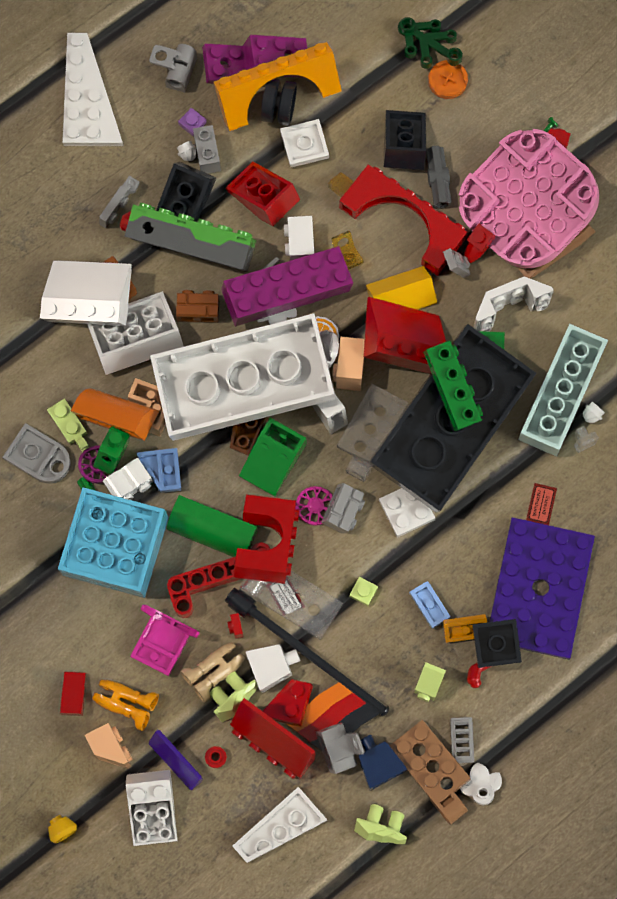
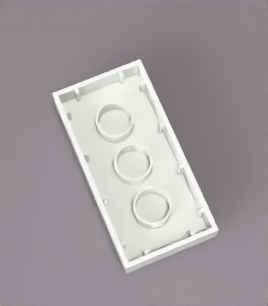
M315 314L150 355L168 435L172 441L336 399Z

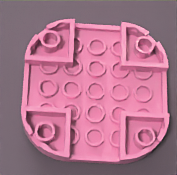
M538 129L518 130L504 137L499 142L500 146L473 174L469 173L465 178L459 192V211L464 222L472 231L479 223L496 235L489 247L505 262L519 268H536L555 259L592 220L598 208L599 188L589 168L561 145L551 134Z

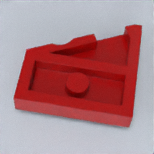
M291 679L266 706L263 712L277 722L301 727L313 685Z

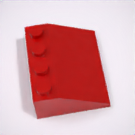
M368 297L363 357L431 374L423 352L426 349L446 342L440 316Z
M243 698L230 723V727L233 729L231 733L240 740L243 738L250 742L248 746L257 753L260 751L267 755L266 759L274 766L279 764L285 768L283 772L294 780L297 777L300 780L316 759L315 750L247 699Z

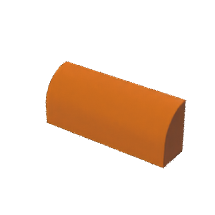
M92 388L82 391L71 409V412L81 420L108 429L113 426L145 441L159 413L156 409Z

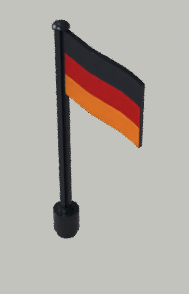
M236 588L231 590L225 599L228 607L239 613L243 618L246 616L255 618L338 681L337 684L320 693L307 705L301 727L287 724L322 751L316 735L317 731L343 723L346 733L354 732L361 725L381 714V717L387 715L389 706H384L257 610V606H255L257 601L243 590Z

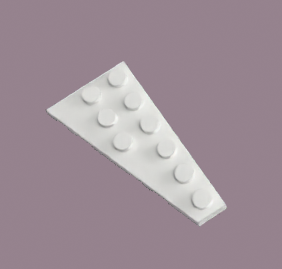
M67 33L63 145L123 146L88 34Z

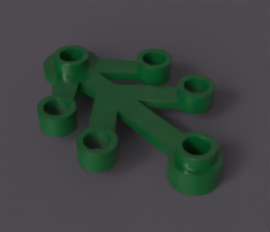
M405 17L398 23V32L405 36V56L409 59L416 57L417 48L413 45V37H415L420 42L422 56L420 65L424 69L432 66L429 47L446 57L447 62L451 66H457L462 62L463 53L459 48L448 49L437 42V40H445L448 43H454L457 39L455 30L449 29L445 32H440L441 22L437 19L416 23L414 19ZM429 29L432 33H423L420 30Z

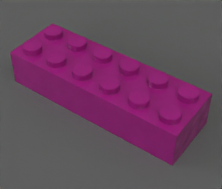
M338 246L223 281L221 291L236 327L350 292L353 280Z

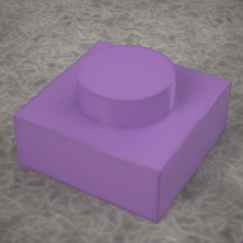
M190 108L178 121V125L193 137V128L203 127L207 123L206 119L193 108Z

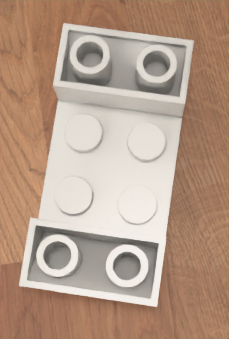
M527 277L519 278L489 290L485 293L473 328L478 331L489 332L494 325L496 312L503 309L504 305L509 303L514 305L521 302L522 298L525 299L530 312L534 310L542 311L548 307L554 290L551 286Z

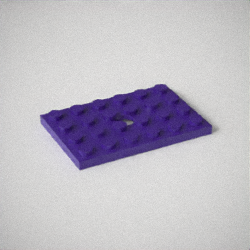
M512 517L489 622L516 619L520 649L570 660L595 536ZM537 580H544L549 586L548 593L543 596L535 594L532 589L533 583Z

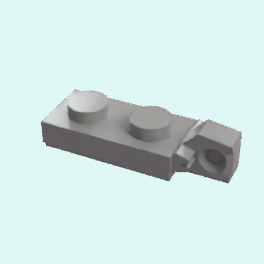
M129 176L124 184L120 186L99 216L101 226L106 228L109 223H114L118 216L117 211L120 207H125L130 194L136 193L139 181Z

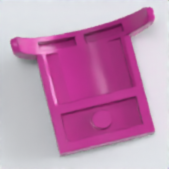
M143 604L141 611L149 615L150 619L130 657L170 676L189 637L197 638L199 631Z

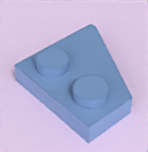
M177 448L137 452L138 459L151 476L160 493L181 491Z

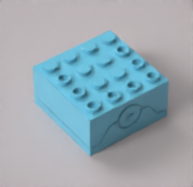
M83 487L58 570L63 576L145 598L169 518L165 509Z

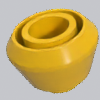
M61 815L50 820L51 825L48 827L50 841L59 843L76 832V823L67 816L62 818Z

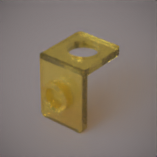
M350 231L331 238L333 247H338V242L341 239H348L347 244L340 247L348 270L364 263L354 246Z

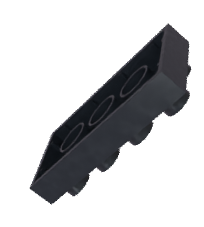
M469 324L462 328L452 345L455 344L457 347L459 364H463L465 367L467 384H471L475 393L473 399L475 404H479L482 410V421L454 431L431 373L367 463L436 513L442 510L537 374Z

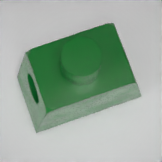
M111 426L98 450L93 467L109 475L114 473L129 444L130 435ZM104 457H109L111 461H106Z

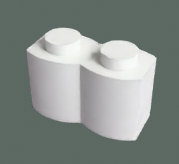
M138 458L103 480L111 495L132 500L135 493L139 491L142 493L148 490L153 482Z

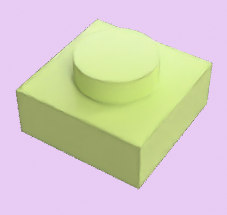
M359 577L349 597L369 606L378 586Z

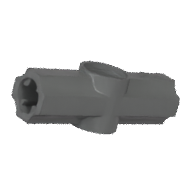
M431 146L426 149L428 184L432 190L434 208L443 209L451 206L449 169L446 167L444 148Z

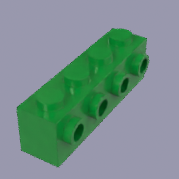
M447 341L426 349L423 352L454 431L482 421V410L479 404H475L473 399L475 393L471 384H467L465 379L467 373L463 364H459L457 359L459 353L455 344L452 345L451 341Z

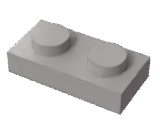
M451 248L443 252L449 269L463 278L471 275L468 269L470 268V263L466 256H462Z

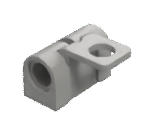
M179 44L176 50L155 45L149 62L169 69L165 80L166 88L186 92L197 61L196 50L187 44ZM160 51L167 54L166 59L163 61L155 58L156 54Z
M338 723L316 732L329 772L332 774H337L356 766L357 762L354 755L364 754L358 733H346L343 723Z

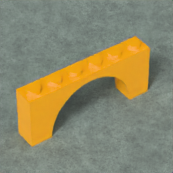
M318 43L308 49L298 50L291 55L279 57L274 61L262 63L257 67L242 70L237 74L214 81L223 119L229 131L248 125V108L253 96L264 84L274 78L284 75L306 77L316 84L323 98L342 92L334 54L328 43Z

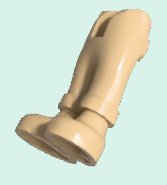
M233 642L216 649L202 662L197 664L196 668H183L180 671L185 681L192 686L202 675L207 674L209 670L219 665L206 679L193 686L195 693L204 703L210 699L209 691L211 687H215L220 681L226 679L230 673L235 672L246 659L242 653L234 657L230 662L224 659L236 648Z

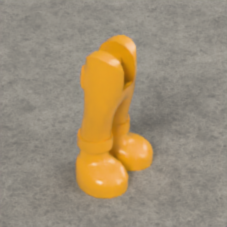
M100 680L98 685L107 691L113 692V695L110 699L104 695L94 693L92 699L109 711L124 715L127 718L131 717L135 721V727L140 731H144L149 722L150 713L135 708V706L122 702L119 699H126L134 704L141 705L149 711H153L158 703L159 694L150 692L142 695L141 692L111 680Z

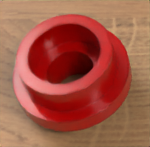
M213 746L205 753V761L211 768H220L226 762L227 755L221 747ZM218 753L220 755L219 760L213 761L212 755Z

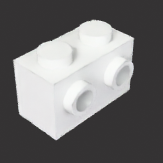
M312 216L288 217V224H284V236L289 237V243L285 244V255L290 256L291 261L314 254Z

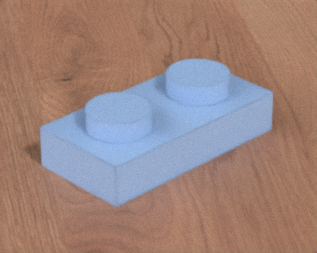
M428 581L409 592L432 629L442 624L443 620L450 619L451 616Z

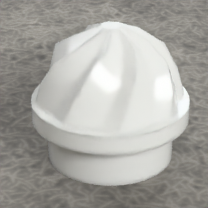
M192 141L185 142L177 147L179 151L178 156L184 161H193L195 159L197 150L196 145H193Z
M591 402L589 406H585L583 417L586 422L595 423L602 419L601 416L605 412L594 402Z

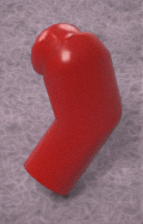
M477 663L470 666L467 675L468 684L472 688L480 687L481 672L490 667L478 668Z

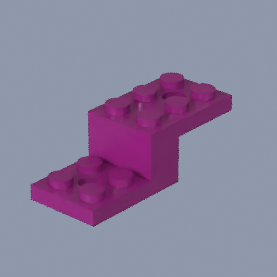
M250 35L243 46L205 43L202 49L207 84H214V81L222 77H228L242 70L257 67L259 64L274 61L279 57L285 56V53L291 55L298 50L308 49L306 38ZM220 61L227 62L229 68H224ZM284 75V76H283V77H301V78H306V77L299 76V75Z

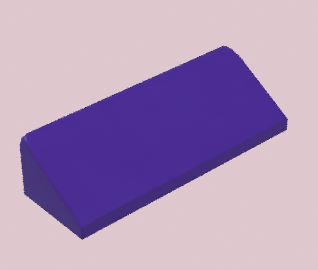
M157 730L149 740V745L189 790H193L203 781L202 776L160 730Z

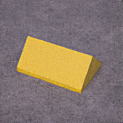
M424 266L366 285L369 297L419 310L437 304L432 278Z

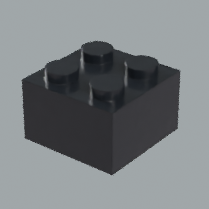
M516 619L472 624L478 668L522 662Z

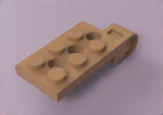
M421 720L393 742L390 747L406 766L409 774L430 798V801L443 818L451 825L468 812L455 792L468 783L471 778L426 723ZM418 745L426 749L422 756H416L413 753V749ZM430 762H436L439 765V770L431 773L427 770V765ZM450 779L453 782L452 788L448 790L443 789L440 785L442 780Z

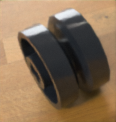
M272 79L266 83L262 99L261 121L273 123L278 111V123L290 126L296 102V82L286 81L282 91L279 79Z

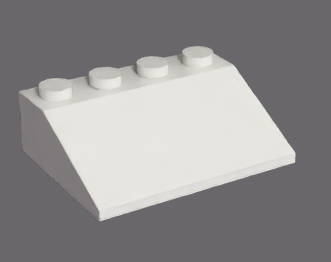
M53 261L42 296L40 319L60 323L126 326L132 264Z
M163 291L128 303L126 326L87 324L106 375L150 360V355L184 347L179 329Z

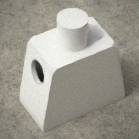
M337 396L335 400L313 405L314 410L330 435L348 425L345 407Z
M281 645L246 651L259 690L262 693L292 676L289 665L300 662L296 649L284 653Z

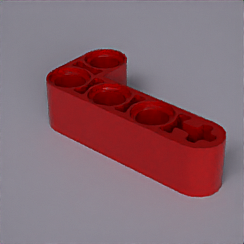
M236 557L171 577L168 580L167 588L176 615L180 618H188L193 614L194 607L190 595L243 579L234 577ZM228 566H229V570H230V573H231V575H229V576H228V572H227V569H226V567H228ZM222 570L224 572L223 577L220 579L214 578L212 576L214 571ZM196 576L204 579L200 585H194L192 580ZM175 583L183 584V588L178 592L172 590V586ZM181 603H188L189 609L187 611L181 612L178 610V606Z

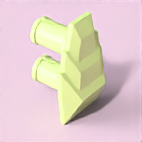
M232 672L226 678V682L235 690L229 697L220 686L211 690L210 697L219 705L214 710V713L221 722L234 717L243 698L249 701L258 688L255 679L250 683H245L236 672Z
M372 804L370 805L366 820L357 818L354 831L364 839L381 843H406L407 837L400 833L405 817L403 813L392 811L388 826L386 827L379 824L384 810L383 807Z

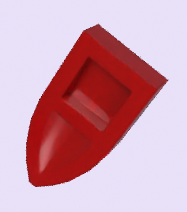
M479 223L467 239L469 243L466 247L465 256L469 263L479 259L496 237L495 234Z

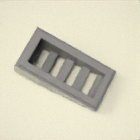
M472 717L450 718L452 756L458 763H474ZM455 725H467V729H455ZM456 734H468V738H456ZM456 743H468L469 747H456ZM456 752H469V756H457Z

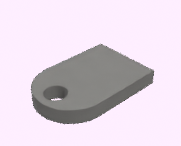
M26 423L2 457L3 460L36 480L48 484L62 480L69 472L71 464L70 456L64 446ZM55 463H62L64 465L61 472H54L52 470Z

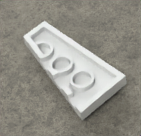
M297 787L233 845V848L248 863L328 820L303 791Z

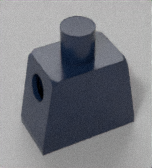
M368 735L360 740L365 752L362 755H358V759L369 791L407 771L406 766L386 741L377 745L372 735Z

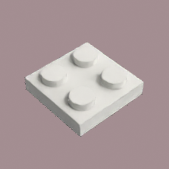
M319 119L280 128L290 168L329 158Z
M402 488L379 498V502L397 538L435 520V516L429 507Z

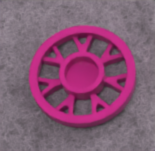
M318 486L303 490L297 498L296 509L302 506L300 511L307 508L309 513L303 516L299 512V518L309 525H322V521H319V518L323 519V516L320 513L323 510H327L328 507H324V502L331 501L332 494ZM314 491L315 497L310 498L307 492ZM320 492L326 494L323 500L318 498ZM300 499L308 500L307 505L300 504ZM312 514L318 515L317 522L311 521Z

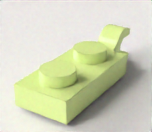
M65 398L47 409L70 445L76 442L82 452L89 448V445L83 438L87 431L77 416L71 412V407Z

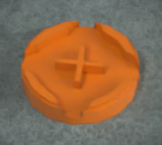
M447 60L436 63L428 75V84L431 91L443 99H454L460 96L465 91L468 83V75L465 68L461 64L451 66Z

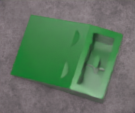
M269 418L253 446L239 477L275 497L306 447L307 438L278 421Z

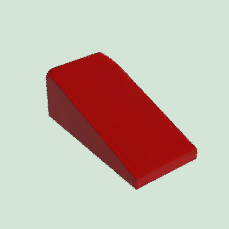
M64 672L60 706L61 715L83 716L86 673Z

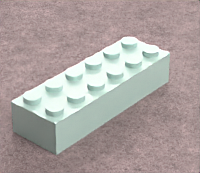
M569 324L518 440L557 457L608 342L607 339Z

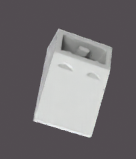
M170 770L128 774L126 776V792L133 845L139 846L177 841Z

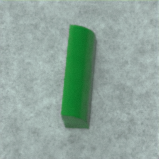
M181 495L178 496L167 524L168 531L231 557H236L237 548L250 550L257 534V526Z

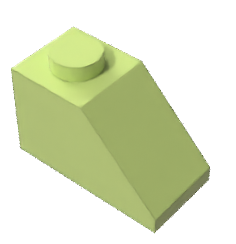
M425 662L414 693L418 694L417 698L426 702L434 701L446 670Z

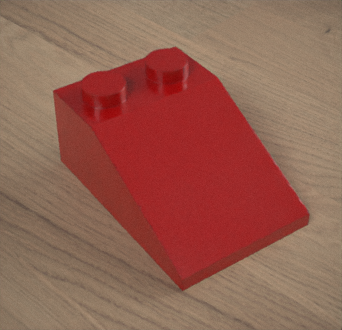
M251 162L225 188L255 216L272 227L300 201L293 183L255 162Z

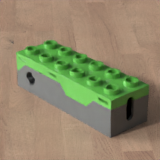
M141 202L139 206L133 204L132 210L122 216L120 229L125 232V237L248 272L257 241L248 232L238 230L237 233H234L230 227L220 224L216 228L213 227V223L202 219L194 222V218L180 213L176 217L174 216L175 213L170 210L159 208V211H155V207ZM151 226L154 228L152 233L149 232Z

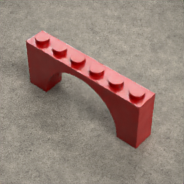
M368 164L339 200V208L354 219L365 210L385 203L399 204L413 210L425 223L429 235V245L422 257L421 265L438 276L447 264L443 252L450 248L457 251L466 240V229L461 224H455L449 220L445 213L433 209L429 202L421 201L413 191L402 188L395 179H389L383 175L379 168Z

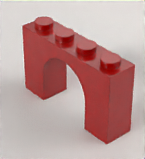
M246 494L243 521L252 525L267 526L274 529L280 535L281 541L276 547L266 551L237 548L234 566L235 578L285 584L286 576H291L292 563H288L289 557L293 558L295 545H291V540H296L297 527H293L294 521L298 522L300 509H296V500Z

